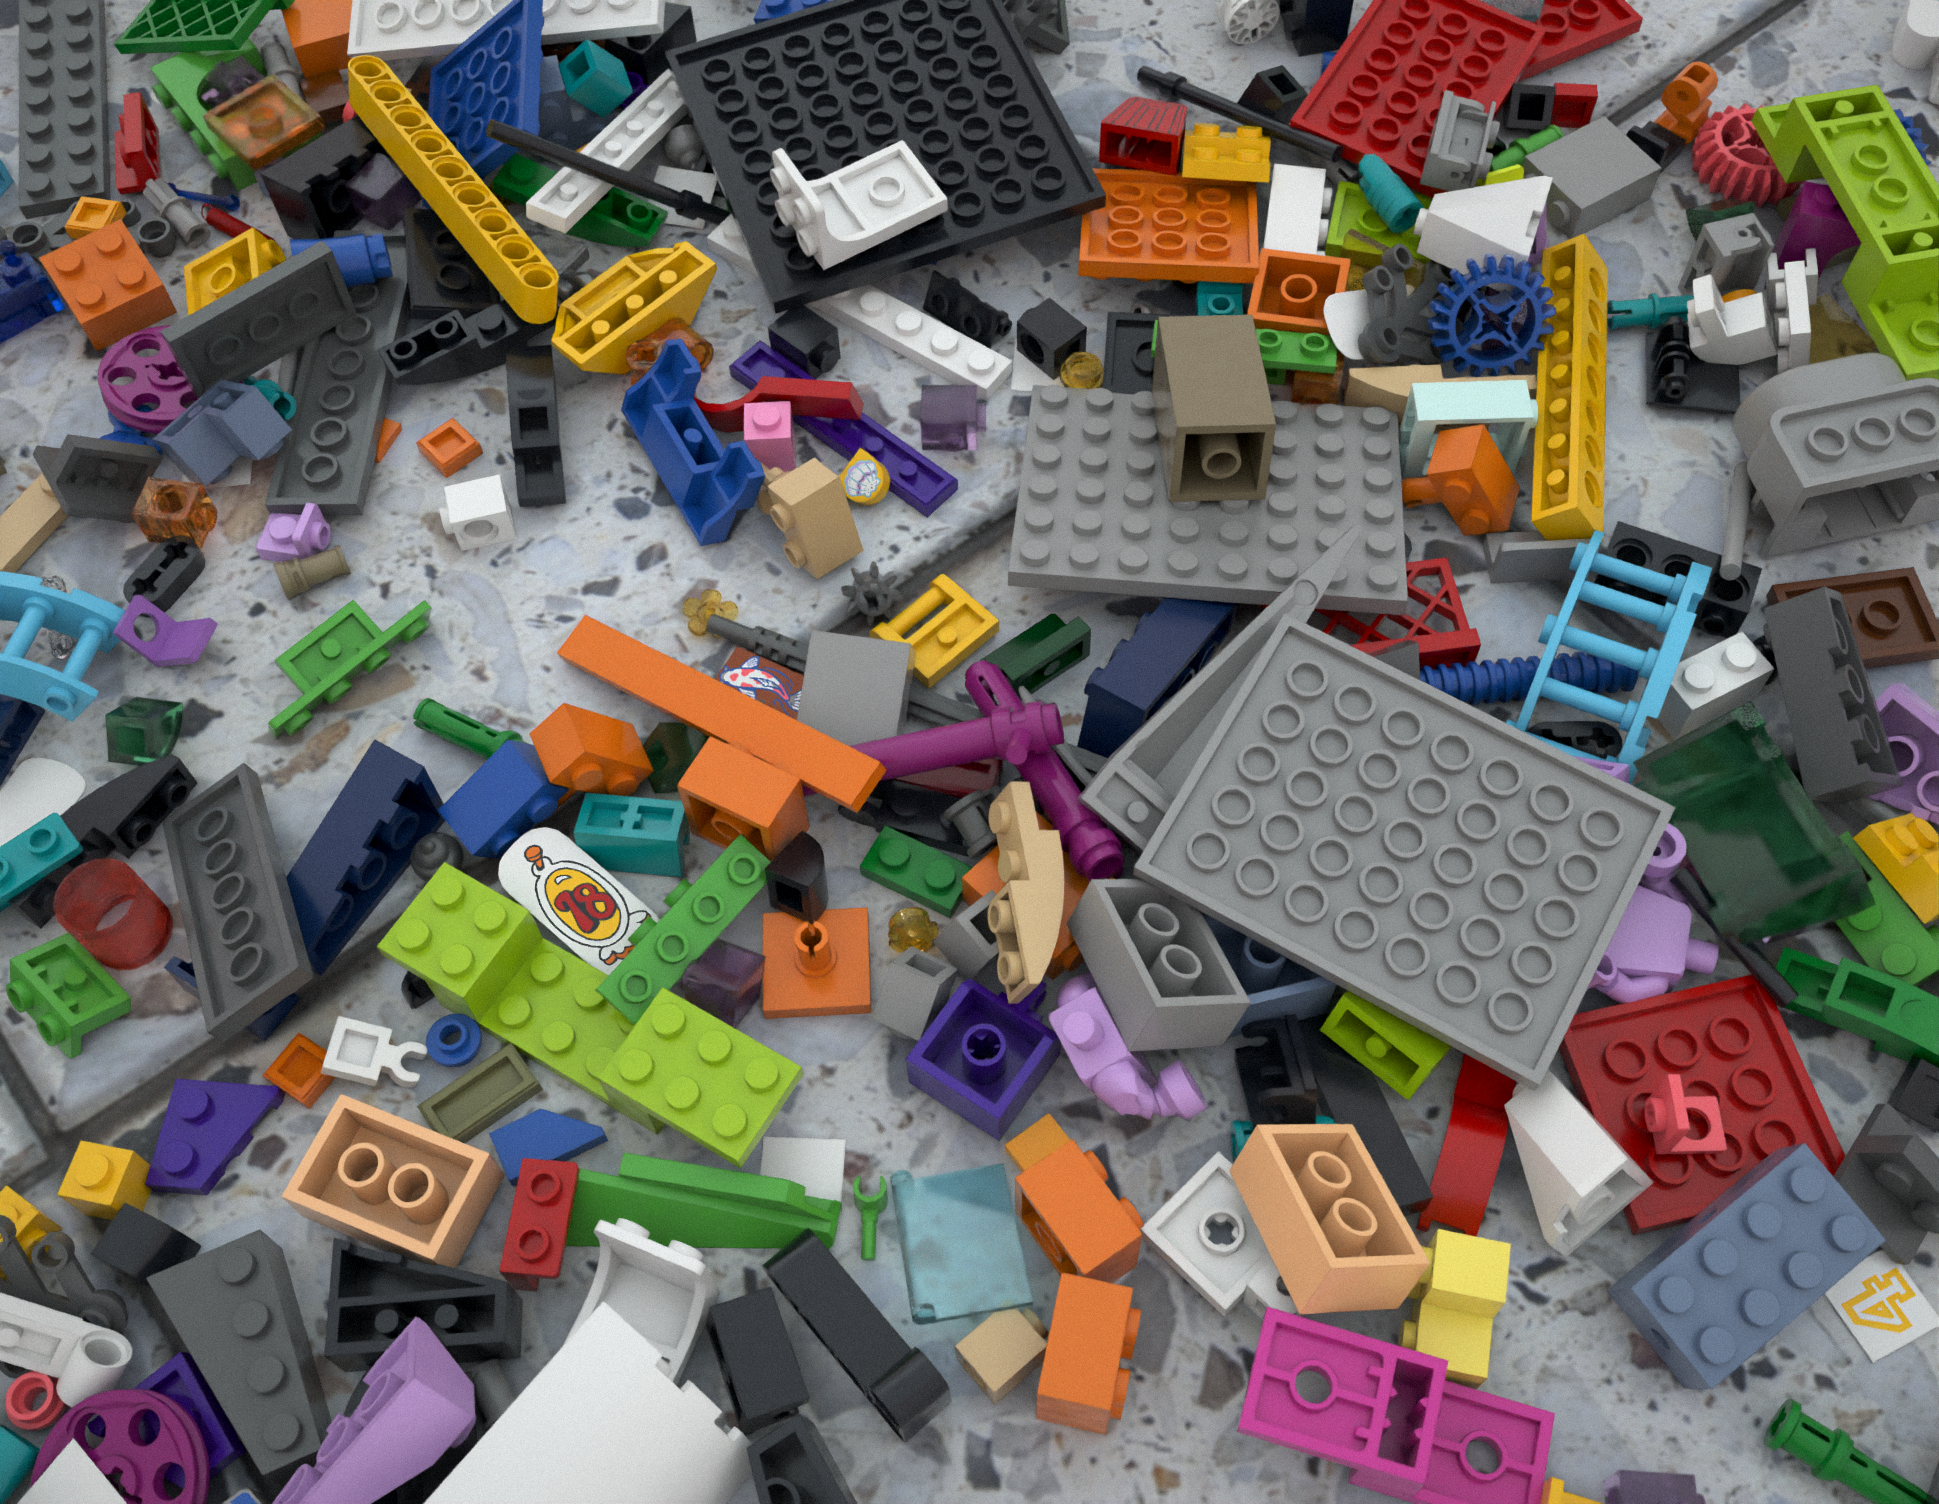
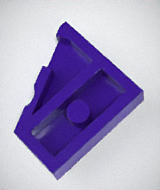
M176 1079L145 1185L155 1192L207 1196L224 1176L228 1163L235 1157L240 1156L254 1137L250 1132L270 1107L277 1110L283 1103L285 1093L279 1086Z
M178 1353L133 1388L162 1393L174 1399L189 1412L199 1427L206 1444L210 1480L246 1452L222 1406L190 1353ZM153 1410L147 1411L139 1423L140 1437L146 1444L150 1445L158 1437L160 1431V1420ZM98 1415L87 1424V1427L97 1437L104 1438L106 1433L105 1422ZM173 1463L167 1469L164 1478L184 1489L186 1481L185 1472L180 1465Z

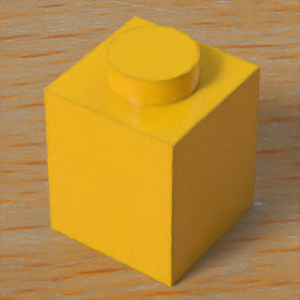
M81 1140L57 1195L85 1215L108 1220L115 1218L124 1203L143 1211L151 1193V1189L145 1185L151 1165L134 1151Z

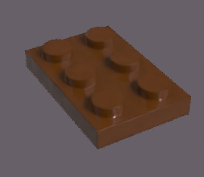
M1914 567L1775 584L1771 586L1766 595L1771 606L1821 587H1827L1840 592L1865 669L1939 659V623Z

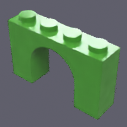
M247 38L239 50L181 52L150 67L157 82V85L152 86V89L165 110L172 107L170 112L181 131L185 133L190 130L188 133L200 155L203 156L208 153L207 159L219 179L227 177L237 191L257 182L254 170L262 160L275 156L286 158L322 136L314 115L295 92L248 115L238 117L214 115L217 109L227 100L266 81V69L257 47L249 38Z

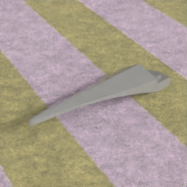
M1362 523L1351 526L1107 759L1108 761L1078 796L1077 800L1098 815L1106 825L1140 854L1143 853L1284 613L1307 623L1361 532Z

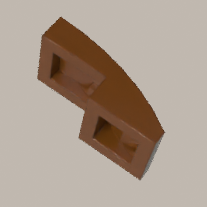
M338 69L299 81L309 110L314 115L318 126L343 119V110L349 100V95Z

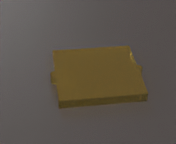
M1828 294L1818 297L1816 305H1809L1811 325L1809 364L1875 352L1877 349L1875 342Z

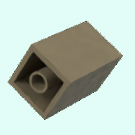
M1253 315L1158 317L1152 396L1169 502L1265 499L1276 420Z

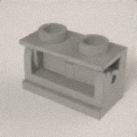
M1445 90L1434 122L1420 184L1447 191L1473 188L1477 178L1486 179L1493 153L1486 152V148H1493L1500 122L1492 121L1496 102L1492 101L1488 113H1484L1485 107L1480 102L1454 96V92Z
M1750 213L1703 225L1678 285L1682 295H1693L1692 280L1710 274L1721 297L1736 290H1754L1774 247L1769 232L1762 227L1755 214Z

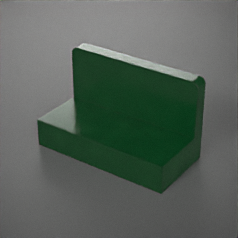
M1050 614L980 661L986 660L996 664L1022 701L1019 687L1024 686L1030 694H1033L1090 656L1091 628L1079 616L1065 624L1056 614Z

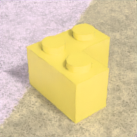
M1438 1229L1427 1247L1421 1246L1431 1264L1406 1297L1413 1299L1411 1321L1402 1320L1398 1346L1448 1360L1445 1380L1477 1390L1488 1378L1493 1318L1506 1303L1511 1244Z

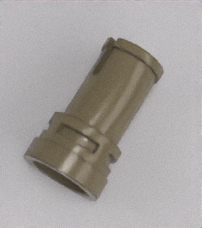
M340 545L300 560L295 557L289 561H280L273 564L287 599L297 597L302 592L310 591V587L345 574H351Z

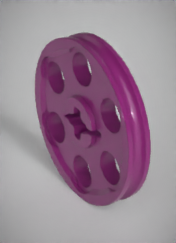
M171 325L152 327L126 336L107 351L98 368V384L106 408L116 419L137 430L159 434L186 410L184 408L185 404L197 400L160 332ZM144 349H155L159 351L157 354L151 357H140L136 355L138 352ZM120 377L135 379L128 385L119 386L112 384L115 379ZM144 403L159 405L158 408L151 412L135 410Z
M119 1389L98 1393L81 1401L56 1423L40 1449L31 1479L32 1487L73 1438L117 1492L119 1491V1486L113 1481L114 1477L110 1476V1474L123 1473L120 1483L126 1487L125 1491L129 1494L121 1495V1497L127 1504H206L210 1470L208 1452L202 1433L195 1420L181 1404L153 1390ZM153 1410L159 1417L160 1431L155 1441L148 1445L140 1437L139 1423L147 1411ZM98 1414L105 1422L106 1433L102 1443L94 1449L86 1441L85 1429L90 1418ZM173 1463H177L182 1467L186 1478L183 1491L175 1499L167 1494L163 1482L167 1469Z

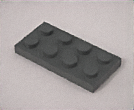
M322 240L160 332L192 393L199 399L220 379L238 383L354 316L357 312L334 254Z

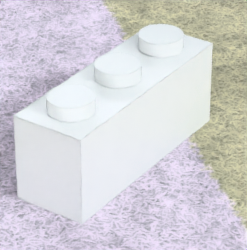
M1274 164L1263 248L1325 256V251H1317L1318 245L1325 246L1329 219H1321V214H1329L1332 188L1324 187L1326 169Z

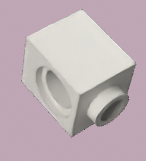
M500 474L444 487L447 506L439 508L442 524L446 535L455 534L461 551L517 539L510 501Z

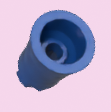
M365 233L324 239H290L292 257L323 240L332 250L347 288L377 282L376 278L393 276L391 260L383 233L367 237Z

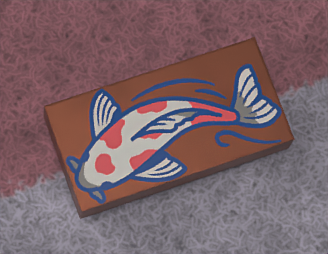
M737 646L715 680L757 701L762 699L765 701V705L797 720L804 676Z

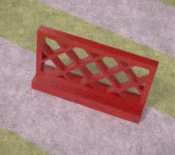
M1447 557L1406 563L1408 597L1427 607L1418 620L1407 614L1379 613L1373 623L1367 626L1347 614L1349 611L1314 609L1331 619L1322 632L1331 635L1340 624L1361 636L1356 644L1350 646L1364 653L1387 648L1408 639L1418 642L1420 667L1428 665L1432 670L1437 664H1445L1449 668L1452 663L1456 662L1461 663L1465 667L1468 661L1476 660L1481 647L1477 629L1469 628ZM1438 575L1441 590L1435 597L1413 585L1417 577ZM1260 605L1261 611H1263L1268 605ZM1435 611L1451 620L1455 631L1439 633L1424 624ZM1388 618L1408 629L1409 632L1404 638L1390 639L1377 632V629Z

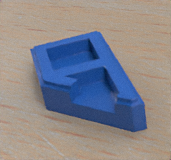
M541 1108L489 1133L507 1178L513 1187L517 1186L523 1158L567 1161L608 1141L603 1128Z

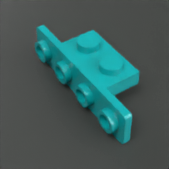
M58 813L50 814L0 846V912L11 905L8 900L83 851L82 845Z

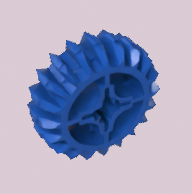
M1486 254L1483 259V267L1479 268L1473 258L1468 259L1466 267L1469 273L1462 276L1457 269H1451L1450 276L1456 283L1452 287L1445 283L1438 284L1437 290L1445 297V300H1432L1430 302L1431 310L1441 314L1428 319L1429 328L1438 331L1431 337V342L1434 347H1443L1439 355L1444 362L1455 359L1453 368L1458 373L1465 371L1469 367L1471 377H1480L1486 368L1489 377L1499 376L1500 367L1504 366L1509 374L1515 375L1517 368L1514 362L1521 359L1524 364L1532 365L1533 359L1528 353L1531 348L1537 351L1545 350L1544 343L1538 338L1539 334L1549 335L1553 333L1554 327L1550 323L1543 321L1556 315V308L1553 305L1544 304L1553 297V292L1549 287H1541L1545 280L1544 276L1540 272L1530 274L1531 265L1525 260L1514 267V258L1509 254H1505L1497 267L1495 257L1492 254ZM1493 283H1506L1515 286L1509 292L1504 289L1495 296L1484 295L1478 290L1482 286ZM1467 299L1471 304L1472 312L1469 319L1462 325L1464 329L1456 335V316L1463 301ZM1526 300V319L1521 330L1516 335L1512 330V321L1514 316L1521 310L1520 304ZM1480 303L1488 311L1492 310L1493 313L1500 317L1498 321L1504 328L1502 331L1494 323L1491 324L1484 319L1485 313L1479 307ZM1487 339H1498L1504 343L1503 346L1491 350L1470 348L1474 343L1479 345Z

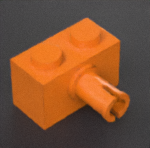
M1485 425L1439 431L1426 473L1427 476L1405 478L1402 481V502L1406 503V508L1443 503L1464 536L1508 531L1520 486Z
M563 703L529 733L549 782L569 788L557 801L558 807L555 812L578 790L596 794L629 796L635 792L638 785L654 772L633 724Z

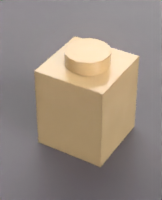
M1009 1299L955 1346L956 1360L995 1405L1044 1362L1047 1347L1044 1339L1049 1336V1333L1040 1319L1029 1308L1026 1307L1020 1312Z

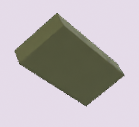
M509 1043L417 1107L433 1131L466 1143L535 1096L543 1088L512 1043Z

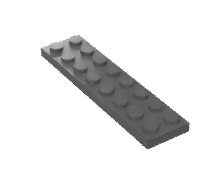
M19 0V208L25 218L30 219L64 213L72 203L79 201L81 196L111 200L105 1Z
M404 229L340 230L334 233L333 238L365 233L367 237L383 233L391 260L393 276L376 278L377 282L347 288L357 314L306 343L293 392V397L297 404L296 412L293 417L286 420L292 431L282 439L284 444L278 451L265 501V506L270 514L301 515L306 503L318 504L323 516H358L363 514L393 381V376L379 356L377 349L403 337L409 310Z

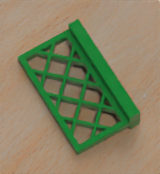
M150 0L114 45L121 54L239 50L270 10L289 9L295 0Z

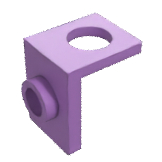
M135 595L114 629L113 635L156 667L191 664L198 661L218 623L211 618L176 622L142 595ZM140 614L150 616L155 623V635L148 642L140 640L134 632V621Z

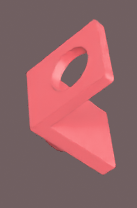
M1667 1074L1645 1103L1646 1125L1648 1130L1653 1133L1656 1154L1724 1153L1727 1150L1717 1098L1715 1096L1684 1097L1680 1074ZM1687 1110L1695 1111L1705 1118L1708 1124V1134L1705 1138L1692 1140L1684 1136L1690 1130Z

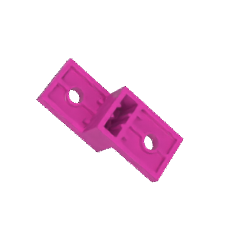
M1267 1307L1263 1317L1237 1432L1351 1467L1349 1484L1414 1504H1540L1555 1413L1446 1381L1448 1360ZM1305 1371L1319 1373L1328 1383V1398L1320 1403H1310L1304 1400L1297 1392L1295 1386L1296 1377ZM1482 1441L1493 1448L1498 1462L1495 1472L1490 1474L1479 1473L1469 1465L1466 1458L1468 1443Z

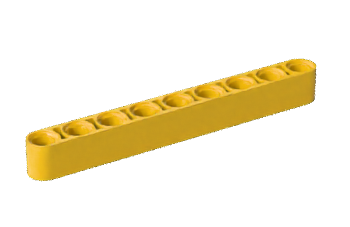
M361 55L352 58L348 63L349 103L352 109L515 313L524 321L533 324H543L552 321L557 311L559 275L556 269L388 65L375 56Z

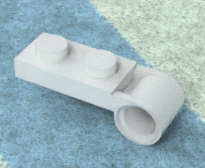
M0 1292V1361L59 1378L56 1386L57 1394L65 1404L72 1408L95 1394L115 1390L132 1357L131 1344L123 1335L116 1331L85 1322L82 1318Z

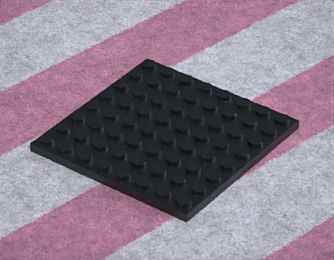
M833 0L664 52L668 68L775 314L1106 207V193L1001 0ZM903 140L947 197L948 211L823 270L813 255L809 257L805 255L798 242L796 230L792 225L785 226L777 213L775 201L779 200V194L770 176V170L774 168L772 152L782 148L806 181L825 177Z

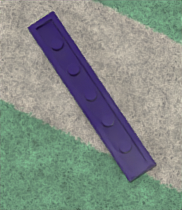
M761 340L729 365L731 377L749 390L755 388L762 376L816 380ZM863 412L860 420L792 415L793 421L849 462L859 448L870 453L888 470L890 476L889 491L927 518L958 490V479Z

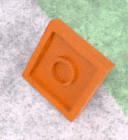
M868 907L828 909L823 912L817 921H814V924H810L808 921H803L785 912L763 913V1013L765 1019L872 1013Z

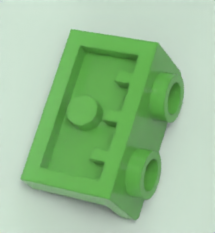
M70 932L10 959V983L6 985V993L11 1004L20 1013L26 1011L36 1022L43 1040L51 1047L57 1045L69 1059L81 1054L82 1035L131 1012V997Z

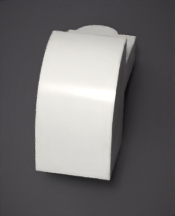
M1711 274L1692 280L1694 299L1687 301L1689 313L1687 317L1690 349L1698 358L1708 363L1741 365L1778 355L1774 319L1762 292L1724 303Z

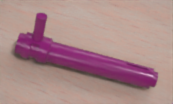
M982 660L972 664L966 670L965 688L983 717L991 716L993 710L1010 706L1014 711L1025 709L1024 704L996 664ZM993 694H994V695L996 696V698L998 699V701H999V703H1000L999 705H998V703L996 702L995 698L993 697ZM1030 750L1026 761L1020 765H1015L1024 781L1030 782L1031 792L1052 823V830H1059L1061 847L1064 852L1069 853L1068 858L1075 871L1081 876H1086L1089 881L1091 879H1109L1112 876L1115 879L1120 878L1124 872L1123 845L1111 829H1107V825L1098 815L1077 800L1081 791L1054 750L1041 754H1035L1034 750Z
M1039 700L1026 703L1025 709L1014 711L1011 706L996 709L988 717L850 745V747L880 761L887 770L880 779V781L996 757H1000L1002 761L1008 760L1011 764L1020 765L1026 761L1030 750H1034L1035 754L1051 752L1054 745L1064 744V730L1057 704L1050 703L1044 705L1043 701ZM802 785L804 797L819 794Z

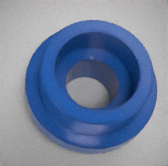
M449 1014L440 1018L431 1026L426 1038L428 1053L436 1063L445 1067H460L468 1064L476 1057L482 1044L480 1028L473 1019L464 1014ZM461 1032L458 1042L453 1045L444 1044L445 1039L449 1035Z

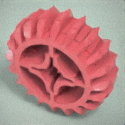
M1746 103L1739 109L1728 105L1724 112H1714L1712 117L1704 122L1703 127H1700L1692 147V171L1699 174V183L1710 185V193L1720 192L1724 194V202L1733 198L1739 200L1741 206L1747 201L1753 202L1759 208L1765 201L1776 205L1781 198L1791 196L1804 181L1785 183L1751 122L1756 109L1750 108Z

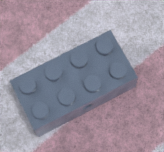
M1805 1143L1774 1150L1607 1289V1292L1685 1389L1712 1390L1883 1244L1886 1239Z

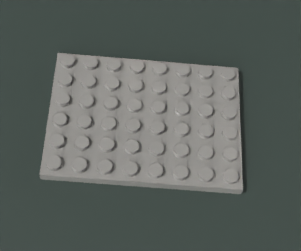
M1033 385L1008 568V586L1269 605L1351 526L1362 523L1361 532L1315 609L1405 615L1408 594L1398 413L1381 407L1367 408L1338 406L1330 403L1308 404L1293 403L1285 400L1271 401L1276 420V430L1265 499L1169 502L1152 392L1140 391L1135 394L1112 393L1104 388L1086 389L1062 387L1059 385Z
M1284 613L1135 864L1133 875L1535 1091L1541 1085L1676 807Z

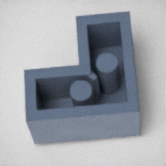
M557 55L544 57L540 65V86L542 92L539 99L538 121L540 122V131L538 137L576 151L590 143L616 118L614 110L603 118L570 98L558 67ZM540 157L541 162L547 161V159Z
M220 379L152 440L188 480L207 486L209 483L216 484L228 476L232 471L231 464L240 456L260 460L261 458L266 459L274 455L283 446L284 441L282 439L292 429L257 387Z

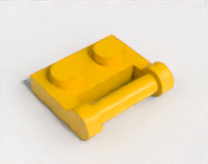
M940 574L931 581L928 591L887 624L880 622L869 631L870 638L911 643L916 651L913 675L928 689L999 632V620L944 574ZM941 604L948 605L908 639L905 640L901 637Z

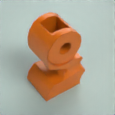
M1692 62L1663 91L1661 102L1666 107V110L1654 123L1685 139L1683 149L1694 140L1700 127H1703L1704 122L1710 119L1708 112L1712 101L1708 97L1715 91L1718 85L1715 71L1706 63Z

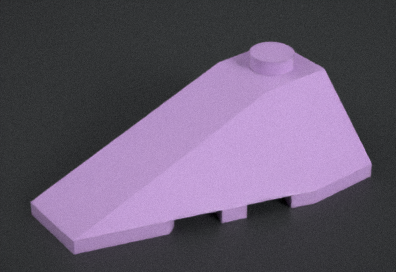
M1894 683L1879 696L1876 704L1903 786L1874 794L1867 798L1877 802L1881 801L1905 812L1913 813L1916 818H1922L1925 821L1939 825V711L1905 684Z
M415 1317L376 1361L363 1379L370 1387L350 1418L340 1412L326 1429L329 1434L318 1451L315 1466L301 1465L272 1504H372L434 1465L449 1446L456 1448L468 1437L476 1421L474 1384L424 1321Z

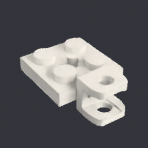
M1815 248L1805 249L1806 267L1804 261L1784 263V269L1778 270L1776 253H1771L1766 262L1768 308L1776 309V311L1782 310V312L1773 314L1776 340H1778L1779 346H1784L1777 348V375L1809 364L1811 343L1809 305H1816L1818 284Z
M1218 1151L1140 1229L1143 1234L1142 1239L1224 1317L1243 1297V1302L1262 1320L1267 1307L1303 1317L1305 1314H1299L1292 1297L1285 1296L1279 1292L1283 1290L1288 1291L1232 1178L1229 1170L1233 1164ZM1211 1222L1218 1226H1222L1226 1222L1231 1223L1234 1226L1231 1233V1238L1234 1242L1229 1245L1224 1243L1216 1245L1209 1240L1211 1232L1207 1225Z

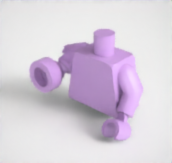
M1667 824L1587 988H1597V990L1619 1004L1631 1003L1671 993L1682 978L1685 969L1711 975L1716 966L1719 952L1718 944L1689 937L1692 919L1690 903L1669 881L1676 875L1675 870L1686 855L1687 847L1684 836L1673 825Z
M1090 971L1069 979L1061 985L1057 993L1058 1009L1048 1015L1049 1021L1079 1078L1100 1101L1121 1115L1125 1113L1138 1115L1149 1120L1152 1114H1157L1159 1117L1176 1115L1190 1120L1208 1109L1207 1102L1200 1088L1181 1060L1178 1059L1160 1070L1157 1079L1143 1051L1128 1050Z

